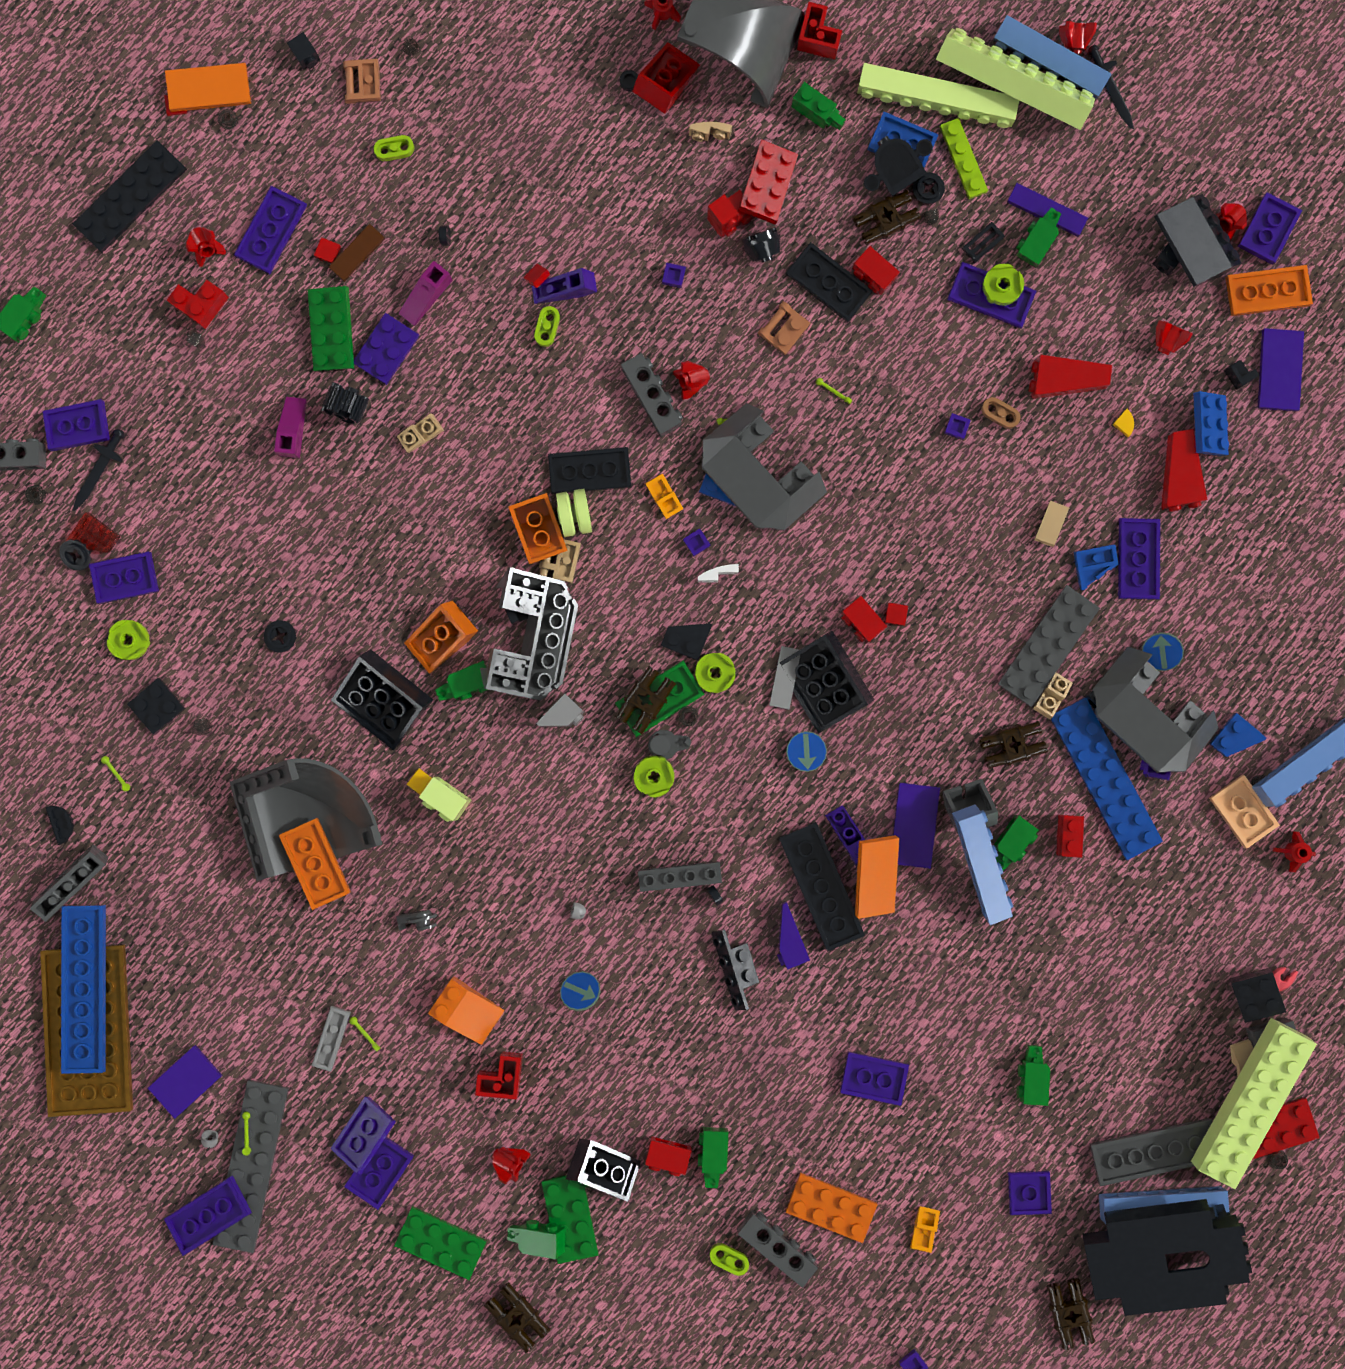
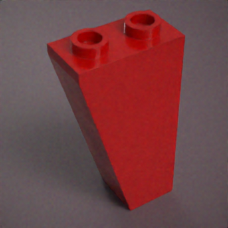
M1040 355L1032 364L1031 372L1034 373V380H1031L1029 385V392H1032L1031 398L1038 399L1106 389L1110 385L1113 365Z
M1194 429L1173 432L1168 436L1161 507L1162 510L1169 509V512L1182 510L1181 506L1187 505L1189 509L1201 506L1202 502L1208 500L1199 454L1196 453Z

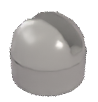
M574 902L570 918L580 920L584 918L586 908L584 905Z
M214 1130L204 1131L201 1135L202 1146L205 1148L210 1147V1149L215 1147L218 1142V1133Z

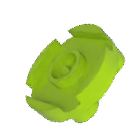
M998 264L987 272L982 285L988 302L995 303L996 305H1009L1015 302L1024 289V278L1020 271L1018 272L1010 264ZM1001 280H1004V283L1006 284L1008 283V286L1005 289H1002L998 285L1000 284Z
M118 621L108 632L107 647L117 658L136 660L143 656L150 646L147 629L136 621ZM126 635L133 638L130 645L124 644Z
M711 653L703 656L696 665L695 677L697 683L703 690L710 693L726 691L735 680V668L732 660L722 653ZM719 668L721 676L719 678H712L710 669Z
M662 756L645 757L636 765L634 772V783L637 789L650 797H659L666 794L673 785L675 778L672 765ZM651 772L659 773L660 776L657 777V781L649 779L648 776L651 775Z

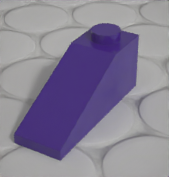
M579 268L546 279L538 288L532 286L534 304L581 298L596 293L597 287L594 272Z
M785 901L782 902L778 946L780 953L777 954L781 966L785 965L788 970L810 961V958L788 904Z

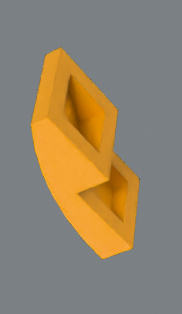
M663 474L645 483L666 519L683 510L681 503Z
M919 1206L910 1248L932 1253L934 1235L938 1228L939 1210Z

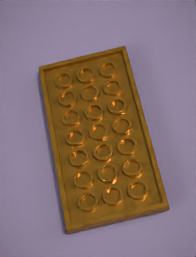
M125 944L106 946V1071L103 1073L61 1074V949L40 951L48 1117L132 1111L133 1096Z

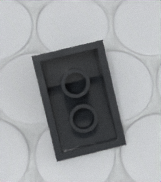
M579 1138L566 1180L628 1202L641 1161L595 1141Z

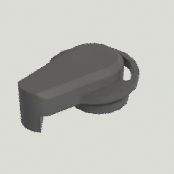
M659 730L651 735L648 748L653 756H655V753L667 760L672 758L676 752L688 749L691 745V740L688 736L674 735L668 730Z
M429 909L396 916L399 930L406 929V923H416L417 931L437 926L436 922L430 923V919L437 917V913H431Z

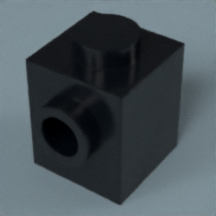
M1168 243L1152 264L1160 272L1169 275L1179 264V260Z

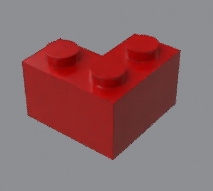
M808 2L797 50L835 60L843 30L824 26L828 6Z
M741 190L729 198L724 194L708 205L707 220L721 238L725 235L727 237L732 235L737 230V226L741 223L746 225L753 218L752 215L738 210L743 196Z
M206 279L195 295L178 284L167 301L174 308L206 329L229 297L223 290Z
M502 1052L498 1072L480 1070L477 1074L475 1096L517 1100L520 1089L523 1053Z

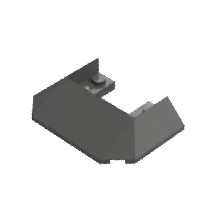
M746 403L703 440L702 469L755 528H772L784 531L823 497L827 490L820 472L813 475L802 461L778 482L751 453L770 437L774 430L761 417L764 413L763 410Z
M508 567L496 587L502 589L499 608L529 616L521 654L490 648L487 668H480L483 686L487 690L541 701L548 693L563 684L578 604L568 592L565 581Z
M1127 647L1092 689L1097 706L1095 709L1096 718L1157 773L1185 772L1219 729L1215 712L1213 710L1205 714L1190 700L1171 720L1143 695L1160 674L1148 662L1153 654Z

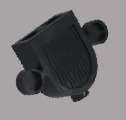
M888 136L877 142L879 148L875 154V167L879 174L868 175L864 180V186L869 191H875L879 188L880 182L883 181L891 195L894 196L927 174L918 157L928 156L933 148L932 143L927 139H922L917 143L916 149L913 150L910 144L904 140L889 139Z

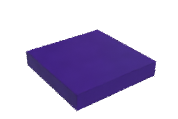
M1049 1171L1008 1172L1010 1215L1052 1214Z

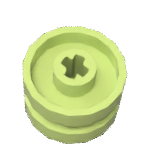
M585 489L574 490V503L572 504L567 492L556 493L558 519L562 526L564 537L575 535L576 522H578L579 531L582 534L591 533L592 526Z

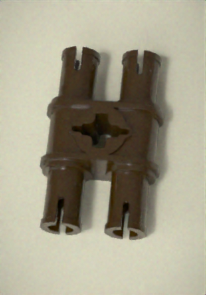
M907 190L894 197L887 196L884 200L874 205L870 204L867 210L852 216L853 222H857L855 224L857 228L872 220L877 224V227L861 234L863 241L866 240L864 242L865 245H869L880 238L887 239L889 235L903 231L905 226L921 219L920 213H916L918 211L916 207L901 215L896 210L912 202L911 196H907L909 194ZM884 214L886 215V217L890 216V220H888V218H883Z
M648 666L640 680L634 682L635 685L627 697H624L625 703L617 715H615L616 718L621 719L626 724L635 708L641 709L642 714L632 728L637 731L642 724L638 731L642 735L650 722L657 719L656 716L663 705L667 704L666 698L674 686H676V683L671 681L668 687H666L670 679L665 677L658 690L651 692L649 687L659 672L654 669L651 676H649L653 670L650 666ZM639 695L641 697L649 695V700L653 705L647 703L642 705Z
M1039 721L1023 726L1016 724L1003 730L998 729L994 734L979 737V742L988 741V743L981 744L983 750L996 745L1002 746L1003 749L1002 753L985 756V762L994 760V762L986 764L987 768L991 769L1004 764L1011 766V764L1024 760L1029 761L1033 756L1048 753L1047 748L1038 749L1039 747L1046 746L1044 740L1031 745L1025 744V737L1042 734V728L1033 730V728L1041 726ZM1012 740L1013 742L1018 743V746H1016L1015 749L1009 747V744L1012 743Z
M1073 1278L1074 1283L1071 1279L1067 1280L1071 1295L1069 1301H1063L1059 1283H1053L1054 1288L1051 1284L1046 1286L1051 1301L1049 1310L1052 1311L1055 1323L1054 1329L1059 1333L1061 1347L1064 1350H1069L1068 1345H1070L1071 1349L1075 1347L1071 1328L1079 1327L1083 1345H1089L1088 1340H1090L1091 1344L1095 1343L1091 1328L1093 1319L1089 1314L1088 1299L1083 1296L1079 1278ZM1070 1311H1073V1312H1074V1313H1072V1316H1073V1317H1070V1318H1069Z
M507 1282L506 1286H503L499 1292L511 1304L510 1308L505 1310L494 1296L484 1304V1307L496 1319V1325H499L505 1331L508 1338L515 1340L524 1352L527 1353L529 1348L532 1349L535 1345V1342L523 1331L524 1327L530 1325L541 1339L545 1336L544 1334L547 1335L551 1328L538 1316L539 1311L532 1307L526 1300V1296L520 1295L510 1282ZM514 1315H515V1316L521 1315V1319H520V1320H519V1319H516V1320L514 1321V1320H513V1317H514Z

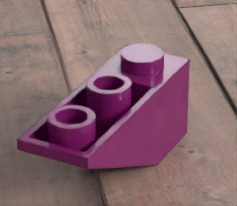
M433 261L419 278L399 314L415 326L453 281L450 273Z
M286 397L276 432L274 452L280 457L300 459L307 399Z

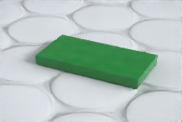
M684 660L657 676L650 685V691L656 692L665 677L670 679L666 687H668L671 681L676 683V686H674L666 698L667 704L663 705L656 716L657 719L652 720L644 732L705 695ZM639 695L642 705L646 703L653 705L649 700V695L646 697ZM624 697L615 702L619 710L625 703ZM635 708L627 720V724L635 737L641 735L638 731L642 724L637 731L632 728L642 714L639 708Z

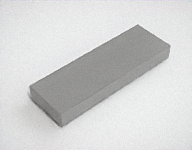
M781 646L769 706L790 709L793 685L796 679L795 669L799 664L800 655L782 666L779 662L799 651L798 649Z
M335 1006L330 1007L311 1066L329 1072L332 1071L351 1014L350 1011Z

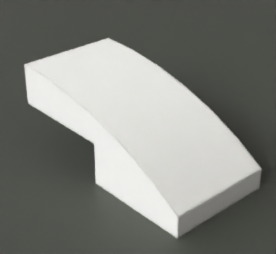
M739 564L724 565L708 570L698 576V583H718V575L738 574Z

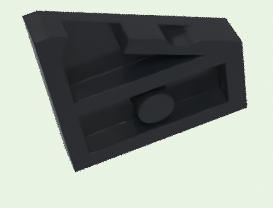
M713 624L670 626L667 628L661 646L698 661Z

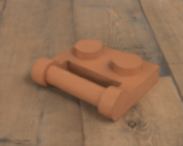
M378 59L344 61L343 70H345L346 75L345 103L381 101ZM355 69H358L359 93H354L353 71Z
M782 301L778 311L766 326L758 331V334L786 355L811 323L793 310L789 304ZM786 313L790 318L773 337L770 332Z

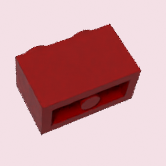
M871 246L855 261L852 267L854 270L853 274L859 280L864 279L874 293L879 292L881 295L898 278L900 273Z
M862 596L841 612L843 615L841 617L842 621L846 626L854 628L856 631L854 635L861 643L865 641L867 644L887 627Z
M1058 815L1056 855L1082 858L1084 816Z
M651 1136L645 1165L654 1171L667 1170L669 1174L674 1176L686 1175L692 1151L691 1146Z

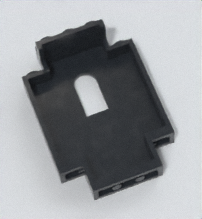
M1207 1199L1104 1212L1107 1226L1106 1231L1082 1233L1095 1301L1121 1298L1124 1316L1227 1304L1226 1295H1230L1228 1285L1250 1283L1249 1274L1252 1273L1250 1260H1246L1245 1255H1249L1246 1241L1242 1240V1236H1246L1243 1222H1238L1236 1214L1231 1215L1230 1212H1226L1223 1204L1215 1205L1218 1217H1215L1214 1208L1209 1207ZM1190 1251H1204L1209 1255V1262L1202 1267L1169 1271L1165 1254Z

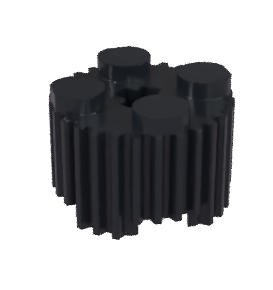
M332 382L322 404V411L330 416L333 414L342 419L343 422L354 425V423L361 421L369 399L359 395V391L352 387H348L345 390L343 386Z

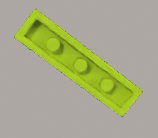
M957 118L941 124L939 128L968 199L987 193L988 188L960 119Z

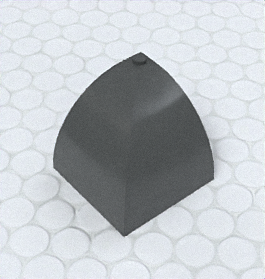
M693 0L678 33L677 40L695 48L700 47L740 70L755 85L750 101L769 108L802 28L805 14L801 9L779 0Z
M288 759L230 781L257 881L294 871L279 835L316 818L319 819L336 858L382 845L381 834L378 830L374 814L364 795L347 776L328 764L311 759Z

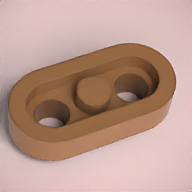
M988 398L982 404V414L1006 429H1012L1020 422L1019 411L997 398ZM988 406H993L995 411L990 412ZM1006 416H1011L1012 422H1007Z

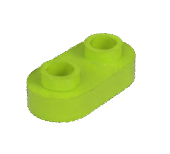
M406 135L380 139L374 145V153L381 161L407 158L413 154L415 149L412 139ZM403 145L408 146L406 150H401ZM383 149H388V153L382 154L381 152Z
M547 306L540 312L534 337L536 343L541 347H549L555 340L560 322V315L555 307ZM548 315L554 317L552 321H548L546 318ZM547 334L549 337L547 340H542L541 336Z
M717 1243L711 1247L710 1260L714 1265L737 1276L744 1275L748 1271L749 1260L742 1252L723 1243ZM717 1251H723L724 1255L718 1257L716 1255ZM741 1260L742 1265L736 1266L735 1261Z

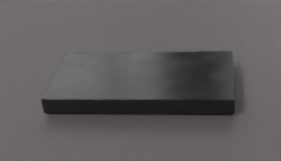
M811 242L786 272L788 277L847 323L873 292L872 289Z
M628 447L548 454L551 494L573 493L574 490L585 489V492L632 488Z

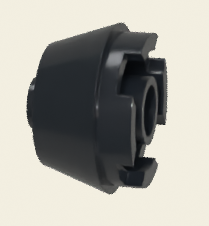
M776 227L742 239L743 250L752 262L761 260L763 263L772 260V255L780 252V234L778 235Z

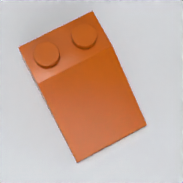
M548 493L508 507L529 564L568 551Z
M450 601L440 604L404 644L430 674L462 648L478 630L455 602Z
M454 976L428 1014L445 1026L482 1045L505 1010Z

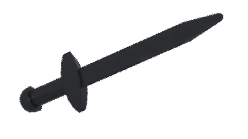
M1097 45L1089 47L1088 55L1092 56L1095 64L1110 73V70L1117 65V61L1104 63L1098 51L1100 48ZM1111 75L1105 87L1122 120L1131 129H1134L1131 114Z
M115 429L113 431L114 435L107 447L94 444L93 447L101 455L78 493L72 511L77 510L89 497L110 459L122 461V458L114 452L121 438L125 436L122 430Z

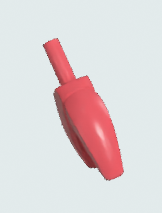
M1280 967L1273 971L1279 992L1288 989L1293 984L1298 971L1294 970L1284 980H1281L1280 976L1284 973L1286 967Z

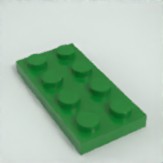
M349 287L308 289L313 371L354 369Z
M567 1175L542 1180L549 1222L565 1227V1252L557 1258L558 1264L599 1256L586 1188L566 1180Z
M412 1206L394 1246L470 1280L487 1240Z

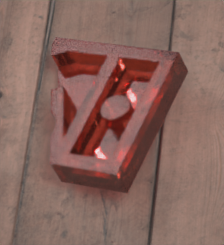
M85 512L67 540L79 539L82 544H86L88 550L110 553L121 536L92 514Z

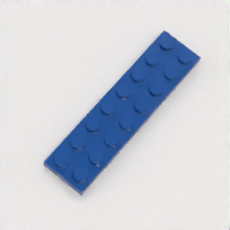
M1086 697L1056 712L1051 721L1125 860H1129L1163 842Z
M106 905L62 906L61 1074L103 1073L106 1071Z

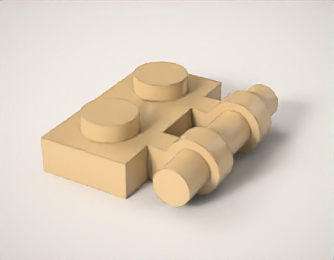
M564 539L568 551L557 555L556 564L550 563L551 557L540 561L539 568L541 569L539 575L547 577L548 570L554 571L552 578L573 583L581 543Z

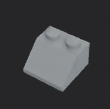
M564 694L536 724L540 727H571L573 724L577 726L584 719L582 716L584 711L570 697Z

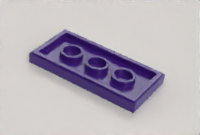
M270 186L234 256L271 274L307 204Z
M962 262L947 300L1015 327L1022 328L1036 290L1024 286L1019 298L1012 304L996 305L995 303H990L983 292L982 286L987 271ZM1001 280L1000 284L998 285L1002 289H1005L1008 286V283L1006 284L1004 283V280Z
M1269 328L1262 330L1258 391L1259 409L1300 410L1304 331Z
M1119 518L1118 599H1160V519Z
M899 783L893 836L899 837L898 865L931 869L940 793L939 787Z
M231 1176L164 1218V1221L182 1256H184L252 1212L234 1177Z

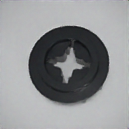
M927 172V174L916 180L913 184V193L916 196V200L921 201L923 205H932L939 201L945 191V185L941 177L931 172ZM924 185H926V186L933 185V188H932V192H933V193H931V192L923 193L924 190H925V186H924Z
M69 539L60 547V558L68 568L80 571L89 566L92 560L90 557L91 551L79 539ZM76 550L80 557L76 558V554L73 552Z
M277 620L266 627L264 642L270 650L281 653L287 652L294 647L297 639L296 630L290 623ZM278 631L282 634L288 633L283 637L284 644L280 640H273L278 636Z

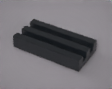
M991 222L963 246L962 250L976 263L1004 239L1005 235ZM992 228L993 232L973 250L969 249L970 246ZM996 234L999 236L977 256L974 254Z

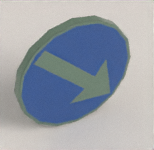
M1159 632L1152 634L1142 646V651L1153 654L1148 662L1159 671L1171 670L1178 666L1183 659L1184 648L1182 642L1170 633Z
M804 731L797 733L790 739L787 744L786 754L788 761L794 768L799 771L809 772L816 770L823 764L826 759L827 748L819 735L814 732Z
M583 971L568 976L560 989V997L564 1005L574 1011L589 1009L597 1002L601 993L600 984L596 977Z

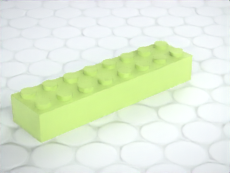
M956 28V30L951 29L936 60L1081 130L1095 102L1091 92L1084 89L1080 91L1074 88L1075 85L1069 81L1061 82L1057 80L1056 75L1050 72L1045 74L1039 71V67L1034 64L1028 63L1026 65L1020 62L1021 59L1013 54L1008 56L1002 53L1003 50L997 46L989 47L984 44L985 41L981 38L974 37L973 39L967 36V32L960 28Z
M1270 1018L1191 1160L1198 1171L1233 1189L1237 1188L1317 1043L1308 1036Z

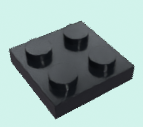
M157 678L127 704L153 735H156L186 709L160 678Z

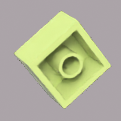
M433 777L419 796L423 800L422 804L430 810H438L440 812L438 815L447 822L458 820L472 801L440 777Z

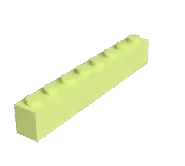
M868 63L863 65L857 90L858 94L867 99L876 97L885 103L895 101L904 107L913 105L918 106L923 111H939L941 115L954 114L964 120L970 118L977 119L982 124L996 123L1000 128L1012 127L1016 120L1020 101L1005 93Z

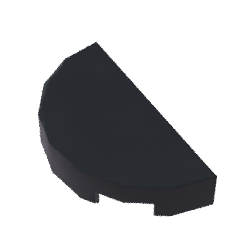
M45 807L57 844L61 845L68 841L73 833V818L62 807Z

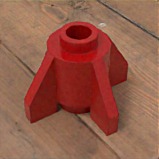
M645 0L644 5L653 9L655 16L652 29L656 30L660 20L665 21L670 17L680 23L681 16L673 6V0Z
M1066 21V25L1059 26V36L1064 47L1077 55H1081V52L1086 50L1094 36L1097 23L1085 24Z
M1224 203L1221 206V213L1216 214L1223 231L1228 234L1230 240L1233 238L1236 229L1243 230L1247 226V213L1240 204Z
M205 227L194 228L190 232L185 245L188 252H195L196 262L199 267H203L205 258L212 256L214 253L226 254L224 246L215 240L214 232Z
M1159 320L1156 326V346L1159 347L1157 351L1169 355L1170 352L1175 353L1189 342L1193 333L1169 322Z
M691 361L681 362V369L673 371V375L679 379V384L682 388L681 398L683 400L691 398L703 386H706L710 380L709 371L702 365Z
M1293 831V842L1288 843L1284 849L1273 848V852L1284 853L1287 860L1291 861L1289 872L1296 873L1303 863L1308 862L1312 856H1316V852H1312L1311 847L1304 842L1300 832Z
M505 1147L496 1149L491 1159L493 1160L492 1166L499 1181L505 1185L510 1179L517 1182L523 1163L528 1160L531 1154L524 1149Z

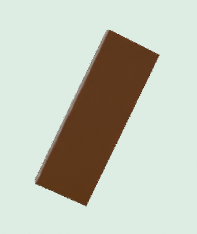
M369 224L329 266L330 270L345 282L385 240L384 236Z

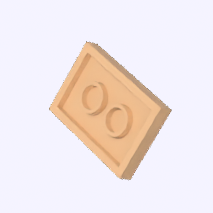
M1245 775L1239 776L1209 797L1236 838L1246 849L1280 826L1270 810L1265 807L1252 789V785Z

